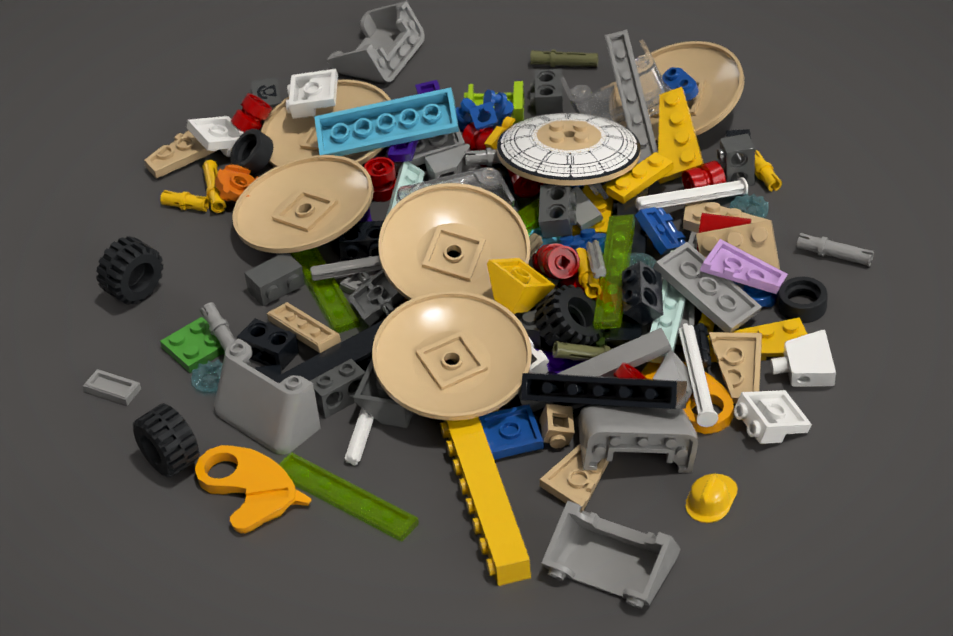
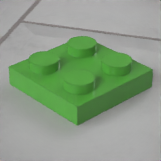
M203 317L198 318L160 341L162 349L189 373L225 353L216 336L210 333V326Z

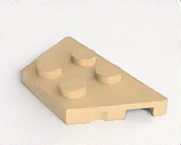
M700 201L686 204L683 229L699 233L702 213L752 219L751 223L768 221V219L743 213L737 208H726L716 202Z

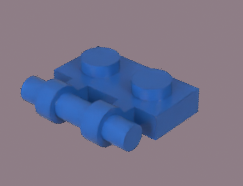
M656 207L640 209L635 214L640 227L647 233L654 248L660 255L669 254L671 250H675L686 243L684 241L685 236L676 229L672 223L674 221L670 214H666L662 207L658 209Z

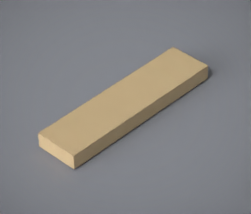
M288 302L267 313L270 322L281 329L296 334L298 340L319 353L341 342L340 335Z

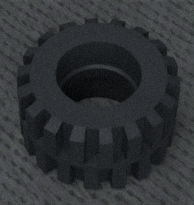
M127 236L126 238H119L117 242L114 241L103 252L104 255L100 257V264L96 269L98 273L96 279L99 282L100 288L129 305L130 303L137 304L138 301H144L146 296H150L154 288H157L158 281L162 278L161 271L164 268L162 256L159 255L157 250L135 237Z
M563 285L537 306V312L535 313V319L537 320L535 323L536 327L540 330L539 334L546 340V344L552 347L555 341L591 346L603 336L605 319L602 317L603 312L598 307L596 300L589 298L582 288H575L574 285Z
M161 403L134 420L133 433L139 449L151 466L165 477L174 476L199 459V447L193 431L186 420L168 404Z

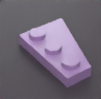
M721 239L707 256L699 270L777 294L788 275Z

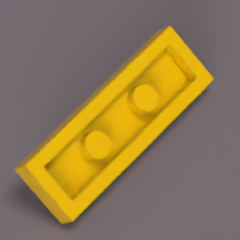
M655 152L634 166L630 171L606 186V194L625 204L672 171L673 161Z

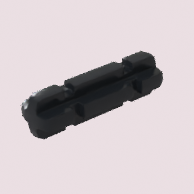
M699 323L698 325H693L705 369L710 367L712 363L709 338L707 337L708 330L703 323Z

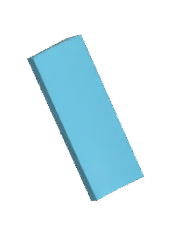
M451 88L314 116L319 155L344 156L459 131L455 99Z

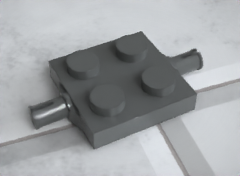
M383 269L371 277L366 271L362 272L365 277L359 274L358 278L362 284L355 292L348 296L351 303L369 326L379 321L384 314L388 316L395 310L393 307L399 305L405 298L391 285Z

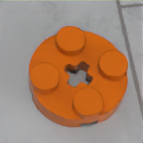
M227 165L223 170L220 169L218 171L215 185L220 191L219 196L223 200L237 202L243 191L258 177L256 176L254 179L253 176L249 175L251 171L238 165Z

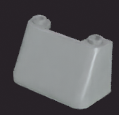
M407 1L367 11L361 19L360 28L366 38L358 48L347 53L335 51L328 57L327 61L331 68L336 69L339 74L378 83L391 82L423 43L424 31Z
M238 338L225 351L214 403L216 415L278 455L289 454L321 429L313 383L304 377L296 375L290 376L280 383L275 382L247 365V361L252 356L251 346Z
M590 404L581 409L578 429L583 470H597V463L606 458V461H612L614 452L666 453V462L672 463L674 461L677 464L678 473H692L698 448V438L690 419L683 409Z
M567 501L542 561V565L549 570L548 575L561 581L566 577L627 599V604L642 609L643 605L649 606L680 553L681 549L673 537L658 532L656 537L654 533L649 531L648 534L599 518L593 512L591 514L585 511L580 512L581 505Z

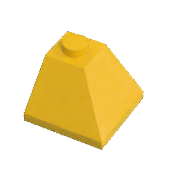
M520 258L489 259L487 262L494 300L513 314L528 312L555 287V284Z

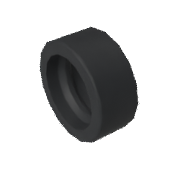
M258 129L247 130L237 139L231 150V164L247 168L251 171L249 175L259 173L268 164L273 154V141Z
M804 276L788 279L779 289L778 306L780 313L788 320L800 317L802 323H810L820 319L827 310V288L815 278ZM798 295H806L816 299V301L809 304H798L789 299Z

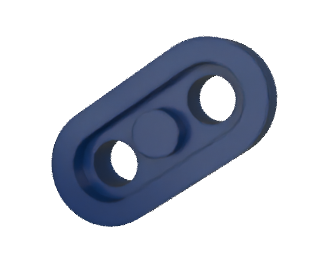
M672 67L662 76L663 83L669 91L682 87L687 101L697 96L699 89L696 81L683 69Z

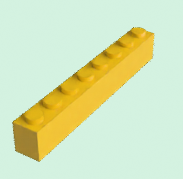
M479 417L465 420H444V422L440 423L442 436L449 439V441H446L448 454L450 457H455L453 467L456 476L461 475L462 478L459 479L462 495L467 494L468 496L466 498L468 513L475 516V518H472L473 527L476 535L481 534L482 538L479 539L482 555L487 554L489 558L486 559L489 575H495L498 586L530 579V559Z

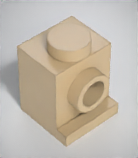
M554 404L545 405L539 418L543 442L550 443V446L553 448H562L565 445H569L575 433L572 407Z

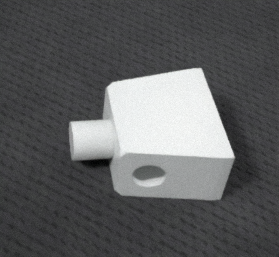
M825 330L786 341L784 343V357L770 360L773 375L788 372L790 384L794 387L835 386L836 371Z

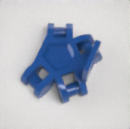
M487 90L484 93L483 104L476 106L469 98H464L460 103L461 106L456 108L458 127L462 133L471 122H474L476 130L489 127L495 129L496 126L502 127L505 117H511L514 109L513 104L507 100L505 93L499 92L495 94L493 90Z

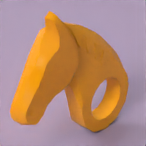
M648 362L641 373L647 379H652L661 364ZM705 372L712 404L722 409V412L718 414L717 423L710 427H702L697 423V415L692 411L696 406L693 393L686 403V408L683 410L686 412L696 432L703 434L717 433L730 425L734 417V405L727 389L713 376Z
M221 445L207 450L199 457L195 466L200 487L210 494H246L245 502L230 516L231 526L236 532L241 534L249 533L262 524L280 517L290 505L308 506L312 501L310 497L296 490L293 481L279 464L264 454L250 448ZM230 461L237 464V469L227 477L213 478L208 475V471L217 463Z

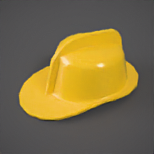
M708 474L700 477L691 486V491L687 497L685 505L687 513L694 520L702 523L719 521L726 516L737 495L738 487L736 482L723 474Z

